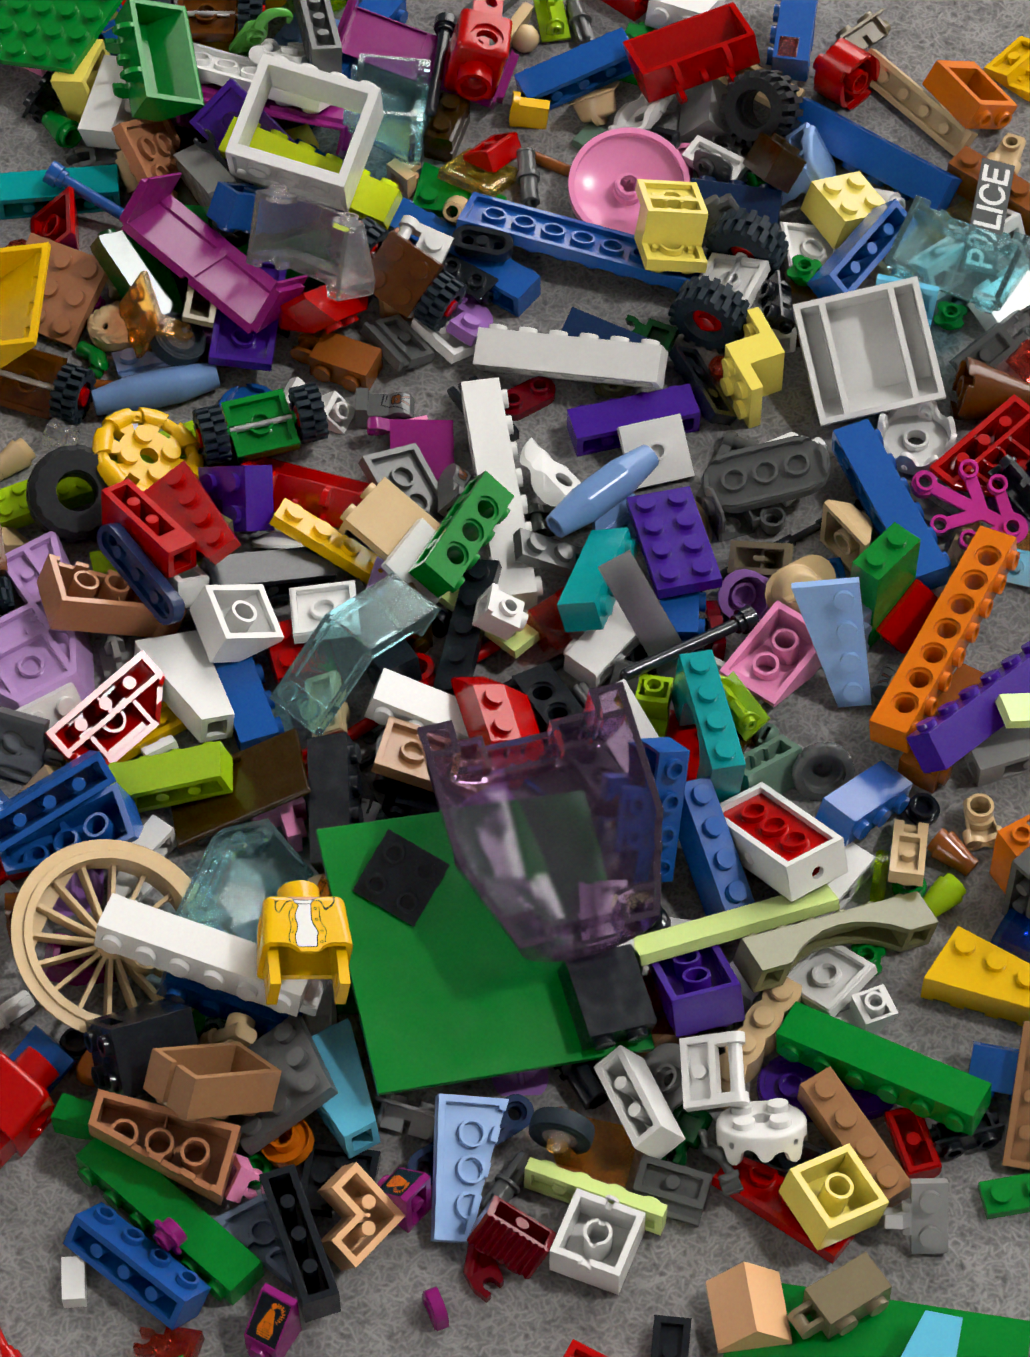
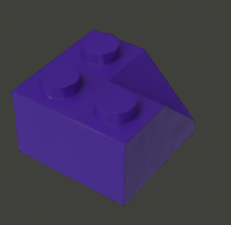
M272 465L198 467L200 483L219 512L233 520L234 532L274 530V527L269 524L274 516Z

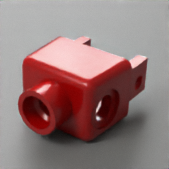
M473 0L472 9L466 8L461 10L447 51L443 79L445 89L457 92L463 98L472 101L489 100L495 96L509 56L513 24L509 18L502 17L504 0ZM490 39L494 41V45L489 46Z
M30 1046L14 1061L0 1050V1169L15 1153L23 1157L52 1122L51 1115L55 1105L46 1089L59 1077V1073L46 1058Z

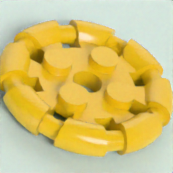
M139 407L137 411L125 408L108 415L102 421V427L97 428L94 433L92 451L94 454H98L97 471L108 486L129 478L144 492L183 461L188 464L199 480L198 467H204L203 455L198 453L199 444L193 434L181 422L176 424L168 419L169 415L164 412ZM138 423V427L134 430L132 424ZM160 429L171 435L168 439L159 433ZM140 455L151 457L154 463H146ZM180 455H186L185 459H180Z

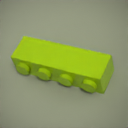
M221 741L204 742L198 746L172 749L166 753L152 756L145 755L138 759L120 763L112 762L108 765L116 782L135 801L139 813L233 793V758Z

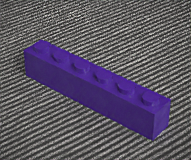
M1030 641L1021 646L1022 652L1003 659L1000 662L1002 667L983 674L980 677L981 682L979 684L969 686L958 693L959 699L940 706L937 709L938 714L936 716L928 717L916 724L917 730L907 736L906 739L923 773L948 769L1005 725L995 700L999 694L1030 693Z

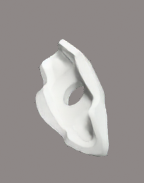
M641 93L637 100L625 103L617 111L614 117V124L609 126L608 129L626 127L651 129L663 113L666 112L674 94L648 103L643 93Z
M532 437L526 442L521 451L520 463L530 470L533 490L544 503L550 506H557L581 482L566 466L555 462L545 450L537 445Z

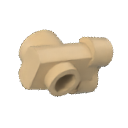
M1007 133L996 150L988 153L987 158L1014 165V174L1018 175L1021 169V156L1026 140L1024 137Z
M974 794L963 801L966 830L962 832L964 845L969 851L978 850L982 847L994 848L997 831L1002 829L1001 826L996 824L993 815L994 802L986 794Z
M230 1013L225 1027L218 1030L213 1028L203 1033L200 1037V1044L239 1041L248 1047L257 1038L256 1030H254L255 1020L243 1013Z

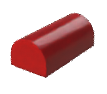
M905 1107L884 1112V1119L899 1161L908 1178L937 1177L942 1171V1164L925 1118L915 1115Z

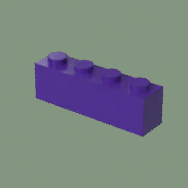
M690 383L679 386L674 385L661 390L641 392L628 397L613 398L600 403L580 405L567 409V430L576 456L579 457L621 448L617 431L618 427L675 414L681 415L685 434L699 431L700 410Z

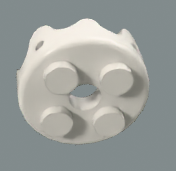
M936 401L893 410L887 415L881 413L879 416L877 429L883 437L884 448L887 453L893 454L897 464V471L915 475L922 470L929 471V467L956 444L957 433L954 418L942 415L938 410ZM916 437L922 439L924 443L914 445L908 439Z
M774 1098L768 1101H750L749 1105L742 1107L731 1106L717 1117V1146L723 1147L726 1159L731 1165L739 1164L743 1160L744 1151L746 1150L754 1152L760 1161L764 1163L769 1162L775 1155L781 1152L785 1153L788 1160L797 1162L802 1154L803 1141H808L807 1119L800 1109L790 1105L788 1100L783 1098Z

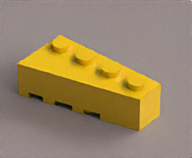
M957 926L924 976L920 997L932 1001L937 999L950 1003V1006L964 1010L965 1007L985 1013V1016L991 1018H1003L1023 1026V1021L1030 1022V963Z

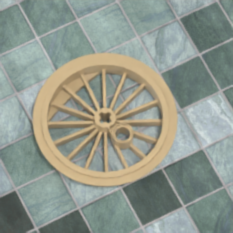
M97 839L79 842L60 849L43 860L31 872L22 885L14 904L11 918V944L15 962L22 979L35 999L48 1013L63 1024L83 1033L87 1032L85 1021L101 1017L82 1008L104 963L103 1016L112 1014L113 970L128 1009L138 1005L125 971L153 1002L164 999L156 994L157 990L145 978L150 974L161 978L164 970L142 965L133 959L118 954H110L94 946L97 924L103 912L87 870H108L107 903L112 893L116 894L117 870L138 878L129 899L135 901L143 883L147 882L164 896L152 907L159 909L169 902L178 916L215 929L208 905L192 880L169 859L135 843L112 839ZM74 873L78 874L94 919L65 888ZM59 897L85 926L53 910ZM47 919L81 937L43 933L42 929ZM37 942L85 947L38 961L35 952ZM93 955L55 987L42 970L46 967ZM96 960H99L78 1005L69 1001L59 992Z

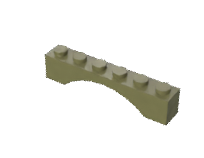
M918 891L904 895L896 894L882 901H870L856 908L840 909L833 914L823 917H811L797 924L781 925L774 930L764 933L749 934L741 939L733 962L752 992L755 993L783 985L789 973L801 960L827 947L843 944H868L902 952L927 945L939 921Z

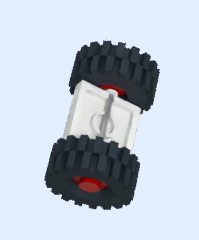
M732 208L727 213L721 214L706 242V248H708L706 253L709 257L706 273H701L699 277L694 276L690 281L687 279L678 291L668 311V316H671L670 324L676 325L679 334L684 335V341L687 343L692 341L695 343L694 346H702L709 351L716 349L718 354H722L725 352V344L743 338V325L747 324V310L752 306L763 282L769 280L780 269L789 251L787 250L789 242L785 241V232L778 231L780 226L776 222L773 224L768 222L770 217L764 214L762 218L757 215L758 211L755 210L747 213L746 208H739L737 212Z

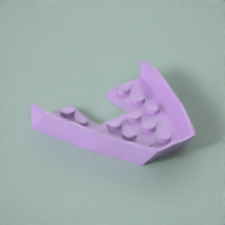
M49 531L5 554L8 571L4 574L10 579L11 584L26 604L0 617V706L13 710L69 682L75 685L82 701L95 690L93 652L88 632L50 629L37 586L38 577L48 554L60 556V562L70 564L59 537L53 531Z

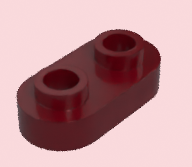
M536 376L507 390L509 408H505V413L507 416H512V421H518L550 405L556 396L555 384L547 377Z

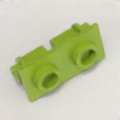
M533 0L542 43L571 40L563 0Z
M733 671L727 677L721 675L720 677L735 728L742 738L747 741L771 718Z

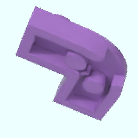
M466 294L462 298V303L458 305L456 313L452 314L454 318L449 321L446 332L472 347L476 344L478 327L489 328V324H493V316L486 306L479 304L476 299Z

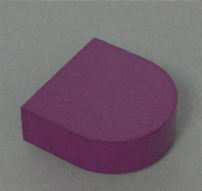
M435 1286L423 1291L422 1301L434 1330L439 1331L449 1327L448 1313L438 1288Z

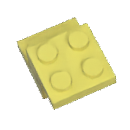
M637 179L635 192L640 203V210L634 239L645 270L656 273L664 271L681 272L683 274L706 273L708 262L702 248L709 214L697 182Z
M759 306L747 310V324L743 325L745 338L725 344V357L721 360L724 371L723 378L720 379L721 389L726 397L731 396L737 418L739 420L743 419L748 428L760 425L762 397L781 391L785 351Z

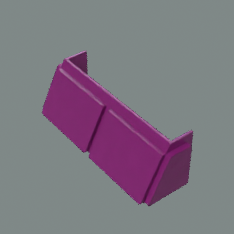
M348 0L337 28L342 45V53L429 85L438 36L358 7L359 0ZM511 50L495 96L489 100L483 99L472 102L494 109L496 102L502 104L516 69L519 54ZM442 80V86H441V90H442V91H445V92H448V93H451V94L459 95L457 92H452V91H449V90L445 89V87H444V85H443V80Z
M213 83L201 84L204 104L222 86ZM267 99L263 109L270 117L339 130L340 136L336 155L342 159H345L361 116L360 113L333 105L325 108L320 113L309 114L296 106L277 105L271 99ZM197 110L176 116V123L187 129H193L194 127L189 121L197 114Z
M180 172L141 179L119 218V221L123 223L121 230L180 278L187 277L189 279L188 285L247 333L253 331L256 333L260 332L279 318L281 313L280 305L301 295L305 288L303 285L308 278L307 275L276 281L171 195L182 175Z

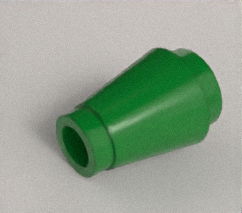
M48 111L43 115L42 125L60 147L73 148L80 143L82 137L77 129L79 126L78 122L54 111Z

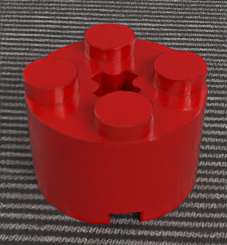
M839 38L825 54H819L814 60L813 69L816 70L814 75V91L840 107H846L849 110L854 109L871 94L872 91L868 88L872 80L875 82L878 80L880 62L869 52L844 38Z

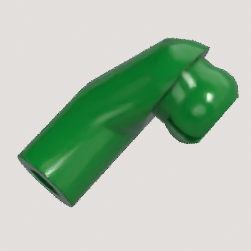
M83 340L77 345L76 354L91 363L88 369L95 372L94 377L96 379H101L104 371H107L109 368L105 352Z

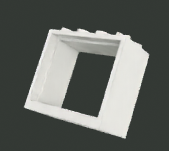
M262 53L225 150L230 174L235 179L348 212L384 116L381 88L370 81L361 80L358 82L348 79L347 76L339 72L328 73L318 70L316 66L309 63L297 64L289 61L282 55L273 54L270 56ZM271 88L361 114L339 173L249 147Z

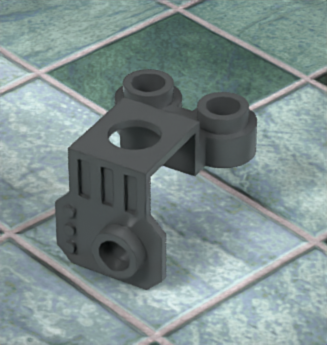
M718 133L711 139V142L743 158H746L752 148L747 145H743L740 148L735 147V139L726 133ZM702 148L694 152L693 167L697 172V179H699V176H711L716 178L718 182L729 183L732 179L733 166L729 160Z
M707 487L706 497L703 498V507L718 542L755 533V528L760 527L768 535H776L784 529L786 514L782 508L769 505L739 513H724L713 488ZM729 517L738 519L741 523L740 529L736 532L725 531V519Z

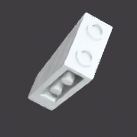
M198 630L135 640L134 656L143 650L165 674L162 700L200 743L232 737L234 711L213 663H210Z

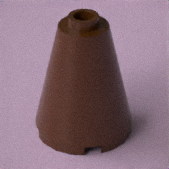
M965 357L966 360L960 362L952 386V391H956L957 403L950 400V415L954 419L984 420L1014 394L1030 406L1029 383L971 357Z

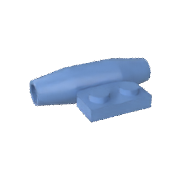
M169 339V342L175 346L173 339ZM150 344L112 352L118 380L92 390L91 396L96 415H110L125 408L137 411L139 407L156 409L182 403L219 388L220 381L216 365L197 363L170 366L161 361L152 351Z
M641 445L609 461L573 488L546 517L550 530L556 536L562 538L592 523V530L628 527L631 539L635 540L638 545L639 542L627 509L626 497L636 496L633 492L659 465L655 452L649 446Z

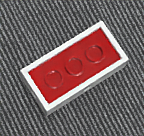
M760 782L720 803L741 865L791 902L804 897L809 892L832 882L848 872L843 837L765 783Z

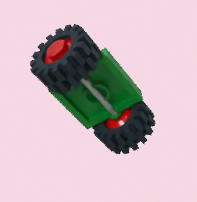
M313 382L289 388L290 409L282 388L221 402V407L217 404L193 410V426L196 432V440L199 444V452L203 455L204 465L210 466L232 461V448L229 440H231L237 463L298 450L300 449V442L305 444L327 439L329 435L327 415L316 383Z

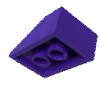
M719 945L648 965L666 1018L676 1037L694 1035L699 1031L715 1027H727L735 1022L745 1020L741 984Z

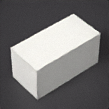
M79 1256L61 1257V1287L64 1308L87 1307V1264Z

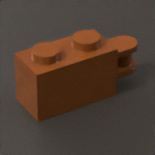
M325 330L320 338L306 333L301 334L298 338V346H294L290 351L291 356L295 360L310 366V375H313L317 380L321 382L330 381L342 385L350 392H356V388H369L370 390L383 368L381 348L334 332L326 334Z

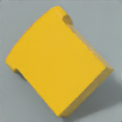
M513 91L509 114L510 127L546 129L550 101L521 97L520 91Z

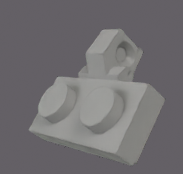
M947 1178L910 1179V1200H903L902 1207H886L882 1215L884 1229H902V1235H910L911 1254L948 1253L949 1183Z

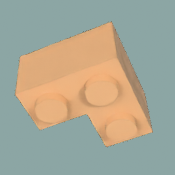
M357 1162L342 1166L317 1191L342 1218L321 1239L325 1253L341 1271L356 1268L405 1217L404 1213Z

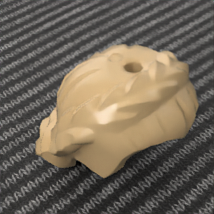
M115 301L112 304L96 309L87 318L89 337L95 347L104 352L121 351L131 348L135 344L136 339L140 337V334L144 332L140 323L124 301Z

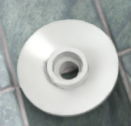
M275 527L274 531L262 534L252 540V546L258 548L287 549L306 547Z

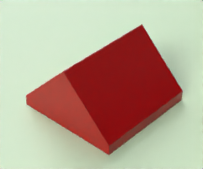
M68 186L31 217V233L79 250L78 212L74 188Z

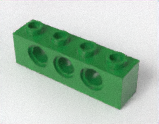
M487 471L470 480L408 573L437 598L449 591L451 593L456 592L465 581V578L462 576L464 572L471 569L479 560L480 555L478 551L480 548L486 546L494 537L495 532L493 528L495 525L500 524L510 512L508 506L514 495Z

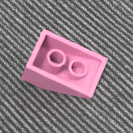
M777 600L722 666L719 674L727 677L734 671L751 694L775 707L813 677L822 665L802 614Z

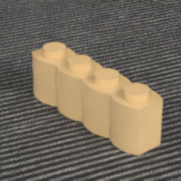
M788 977L783 985L763 990L762 1000L751 1006L745 1015L743 1026L736 1030L745 1032L746 1044L742 1046L745 1084L758 1075L763 1065V1058L775 1050L777 1047L776 1032L795 1001L800 1003L802 985ZM725 1046V1053L719 1055L722 1093L731 1091L728 1047ZM731 1106L721 1107V1108L724 1109V1110H726L727 1108H729V1107H731Z

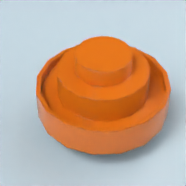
M302 1119L262 1148L261 1151L268 1161L278 1168L291 1164L297 1166L306 1160L313 1150L315 1142L313 1131L305 1120Z

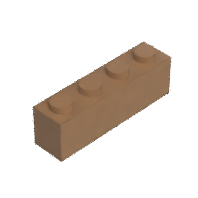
M831 1066L801 1083L797 1099L832 1150L850 1143L889 1201L887 1207H894L903 1200L908 1199L910 1195V1179Z

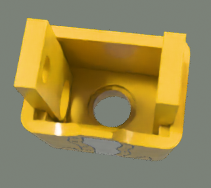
M296 880L285 883L279 887L277 897H267L262 903L257 927V977L264 979L266 1005H277L281 980L332 979L335 1004H346L351 984L349 962L353 943L345 903L340 897H320L319 888L310 881Z

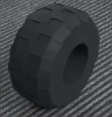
M79 444L58 447L38 461L27 482L26 501L33 521L37 523L44 533L49 531L56 532L59 540L62 542L84 543L97 538L98 530L102 526L101 490L109 486L97 471L98 454H94L92 448ZM67 477H78L85 480L91 486L94 493L93 505L84 511H72L65 508L57 497V484Z

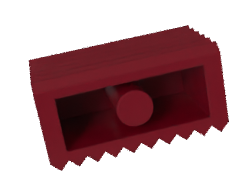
M494 1195L476 1219L467 1242L468 1244H473L480 1253L492 1256L500 1264H505L506 1268L511 1272L523 1275L525 1279H530L550 1252L557 1233Z

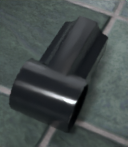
M595 1060L553 1067L561 1072L559 1077L562 1081H568L585 1110L595 1109L605 1104L609 1099L594 1069Z

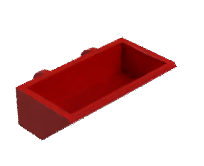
M734 2L622 42L637 84L648 103L675 94L678 102L681 105L688 102V98L684 90L723 76L726 77L728 83L735 82L733 79L736 77L735 72L760 63L756 35Z
M268 457L250 460L241 464V466L272 465L274 513L278 510L284 498L336 528H340L344 522L340 519L343 512L352 503L356 507L361 503L360 495L369 485L367 482Z

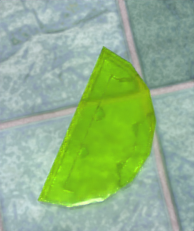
M876 850L869 902L884 900L890 851Z

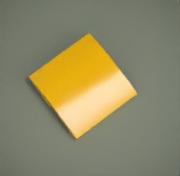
M1019 36L984 67V72L990 78L1029 102L1030 39Z

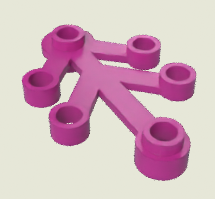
M972 459L962 461L958 468V474L965 482L970 499L938 483L936 476L930 471L922 470L913 476L910 483L913 495L921 499H926L933 495L964 511L947 517L942 514L935 515L931 519L929 527H933L937 536H942L951 529L983 521L993 526L990 529L1017 537V544L1025 539L1028 533V523L1022 515L1013 512L1006 492L1008 480L1004 475L994 474L987 483L989 493L995 497L999 514L987 507L977 477L979 466ZM963 466H971L974 469V473L966 474L963 471ZM927 478L931 485L923 487L920 485L919 479ZM998 480L1002 482L1003 488L995 489L992 486V481ZM942 521L945 524V529H936L934 522ZM1007 524H1016L1018 531L1010 532L1007 529ZM967 529L960 534L958 545L962 550L966 551L968 547L964 543L963 537L968 535L973 538L976 533L974 530Z

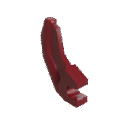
M468 1244L463 1275L473 1293L487 1303L491 1299V1293L483 1286L491 1282L501 1288L504 1285V1279L496 1260L492 1256L482 1254L476 1250L473 1244Z

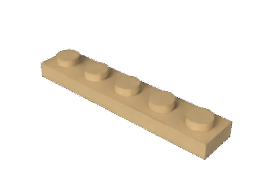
M873 48L869 49L868 52L880 62L877 82L872 80L870 83L874 90L954 157L965 146L970 147L978 136L976 132L972 129H965L940 102L879 51Z

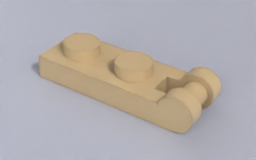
M894 819L888 882L898 883L903 886H923L929 823L918 822V825L905 824V820Z

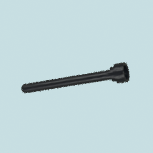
M449 12L439 13L435 17L434 32L438 39L425 107V115L429 118H433L437 114L449 39L452 38L458 20L454 14Z
M750 605L734 611L729 621L621 669L619 678L629 681L678 659L679 654L691 653L735 632L737 634H749L759 623L758 615Z

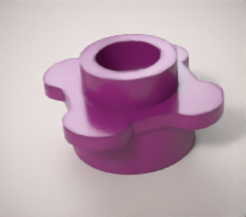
M167 1217L163 1222L156 1219L153 1222L156 1226L154 1229L155 1234L153 1235L155 1241L164 1251L168 1252L171 1249L176 1255H180L182 1251L179 1246L187 1240L185 1232L170 1217Z

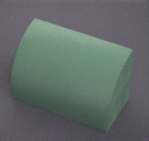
M780 734L744 753L746 767L740 793L760 782L765 783L779 794L794 788L792 766L798 754L802 753V747Z

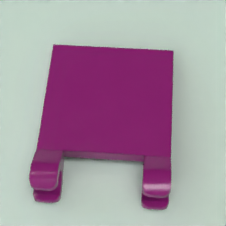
M377 416L368 418L367 434L370 436L389 434L390 449L416 443L437 481H439L444 469L454 463L453 420L387 419Z

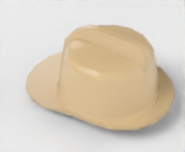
M620 82L610 83L583 95L569 104V106H573L582 122H593L596 126L604 125L607 123L608 116L617 111L615 89L619 86Z
M811 554L799 558L771 575L766 583L764 592L766 604L771 608L778 600L801 614L791 589V583L836 579L835 569L829 560L820 555Z

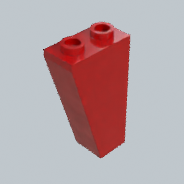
M129 478L101 490L102 525L114 522L120 523L163 576L169 579L196 567V540Z

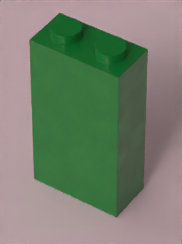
M896 522L889 526L852 562L850 578L859 577L862 604L872 610L870 624L872 630L868 639L869 648L881 638L876 631L877 627L911 586L916 577L921 539Z

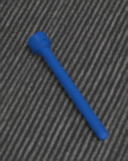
M57 161L52 162L44 175V183L53 188L56 186L59 188L70 186L74 188L76 195L119 220L124 208L70 177V173L65 170L66 167Z

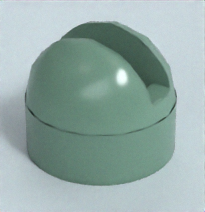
M767 722L753 735L754 745L758 747L779 736L778 728ZM768 731L769 733L765 741L762 740L761 737L763 736L764 732Z

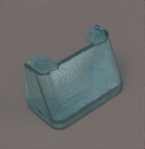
M360 53L358 65L352 64L351 80L358 82L361 80L370 81L381 88L384 116L373 146L408 165L420 166L423 135L427 121L425 107L430 84L431 60ZM344 109L343 126H348V132L354 134L361 114Z
M916 195L884 261L891 270L890 275L901 279L917 276L920 283L940 287L939 291L973 303L975 308L984 313L992 314L993 311H1000L1030 269V237L1015 231L1011 239L1008 233L1003 232L1001 236L950 217L948 212L943 209L940 212L930 209L931 201Z
M268 818L230 826L217 832L210 840L175 915L257 943V927L263 901L267 897H277L279 887L285 883L296 880L308 881V878L313 877L314 872Z

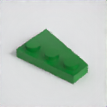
M424 162L412 202L427 212H432L438 217L444 218L442 209L448 198L459 195L469 200L473 192L481 194L486 192L483 191L482 186L475 191L472 189L475 183H471L473 185L470 187L465 186L464 184L468 180L460 179V177H456L448 171ZM491 190L488 191L489 193L485 194L488 196L507 200V197ZM451 206V216H457L458 209L455 206Z

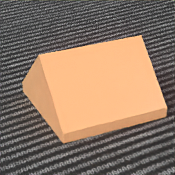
M742 1262L706 1281L705 1285L718 1354L792 1344L779 1271Z

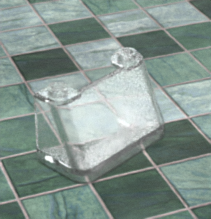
M272 184L269 189L256 190L246 263L255 267H262L263 262H272L277 270L292 269L326 283L327 297L336 301L373 295L376 282L365 224L359 220L357 214L336 211L291 193L289 188L284 185Z

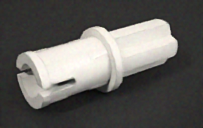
M21 990L0 1005V1030L4 1027L8 1030L10 1023L34 1008L35 1002L29 992Z

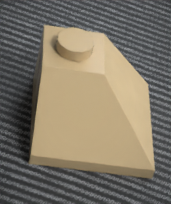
M829 499L823 504L820 541L835 557H841L842 564L851 572L852 562L870 546L873 525L868 515L860 512L852 503Z

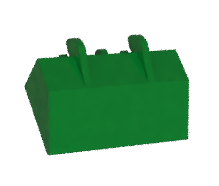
M126 0L115 17L116 25L112 28V34L117 35L118 39L106 38L104 40L105 49L108 52L119 54L116 57L117 65L123 66L124 69L120 72V79L125 80L126 83H113L114 95L122 99L129 98L132 118L160 122L203 108L205 104L186 7L150 0Z

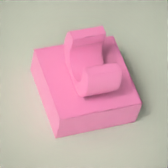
M239 1154L235 1155L224 1194L227 1200L240 1203L243 1195L249 1200L258 1196L256 1190L248 1188V1184L253 1180L260 1182L259 1174H262V1171L253 1168L247 1157Z

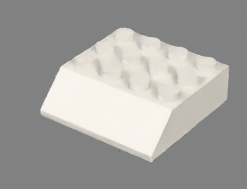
M917 276L793 304V316L814 406L821 427L946 398Z

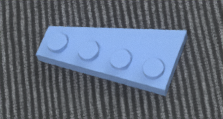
M859 577L791 583V589L838 708L872 705Z
M441 1093L435 1096L431 1211L432 1242L468 1243L467 1238L477 1218L482 1199L481 1193L485 1179L489 1174L490 1160L494 1146L498 1141L501 1120L509 1099Z

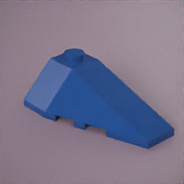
M116 782L0 852V857L4 870L8 875L31 871L53 853L79 842L97 839L133 842L139 839L144 826L135 801Z

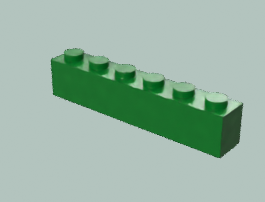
M795 1001L776 1032L777 1053L781 1054L786 1060L802 1063L813 1068L817 1073L831 1066L838 1078L846 1082L851 1088L856 1090L863 1089L877 1095L886 1103L898 1104L911 1110L919 1117L930 1118L940 1122L954 1132H963L972 1136L991 1103L992 1083Z
M97 1138L91 1140L75 1155L79 1168L77 1174L80 1179L91 1188L96 1185L104 1192L102 1194L103 1198L112 1208L118 1210L121 1207L129 1214L128 1219L134 1227L142 1232L147 1230L154 1235L156 1226L153 1222L156 1219L163 1222L167 1217H170L183 1229L187 1240L179 1246L182 1253L176 1255L171 1249L168 1252L176 1255L181 1260L179 1263L201 1277L211 1287L209 1293L218 1301L226 1299L233 1306L264 1276L262 1261L161 1173Z

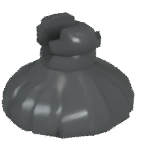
M817 742L805 747L802 753L798 754L792 766V778L795 788L802 796L809 798L811 801H822L825 796L852 780L855 775L851 755L848 754L845 748L832 742Z

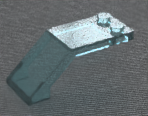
M391 573L324 615L270 696V699L313 734L322 736L373 658L413 633L423 636L441 608L399 576Z

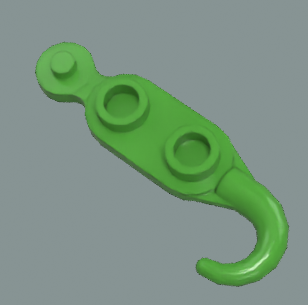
M281 7L263 11L256 20H250L244 24V27L229 45V52L249 58V50L255 45H261L266 38L270 20L276 17H286V23L290 24L293 20L292 12Z

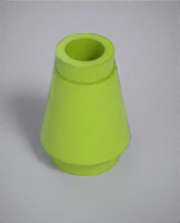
M947 873L943 877L938 876L923 899L937 918L963 902L962 897L967 892L963 884L954 875Z

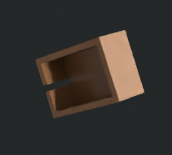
M239 1041L152 1048L143 1089L155 1097L156 1102L169 1107L177 1113L180 1119L187 1122H197L200 1118L210 1117L226 1119L229 1115L239 1114L255 1116L258 1112L273 1110L282 1071Z

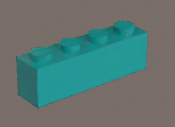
M117 164L70 167L65 169L73 179L121 206L120 179ZM47 170L0 173V220L30 218L66 188H59L57 186L53 188L44 183L43 178ZM75 194L78 214L105 212Z
M628 527L591 530L557 603L565 632L604 629L608 617L612 615L616 599L600 573L598 566L628 550L631 551L635 559L637 558V543L631 539Z

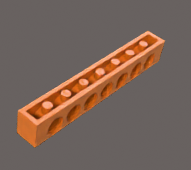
M981 525L979 526L869 719L871 741L904 753L909 752L911 747L906 737L917 730L916 724L934 716L938 707V698L942 692L948 691L954 669L962 666L969 642L974 643L976 641L982 619H987L990 616L996 594L1001 595L1005 588L1007 574L1010 570L1014 571L1020 559V552L1017 551V537Z

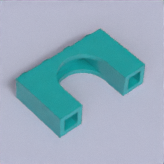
M713 650L679 654L671 700L679 726L696 724L700 750V761L696 779L710 776L719 803L740 793L746 762Z

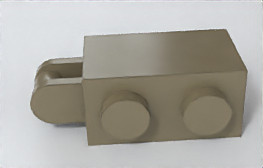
M864 1252L805 1288L803 1304L793 1309L787 1318L802 1339H807L821 1330L828 1339L838 1333L845 1335L852 1331L863 1317L868 1314L876 1316L887 1308L892 1285L868 1253ZM810 1314L814 1320L809 1322L805 1316Z

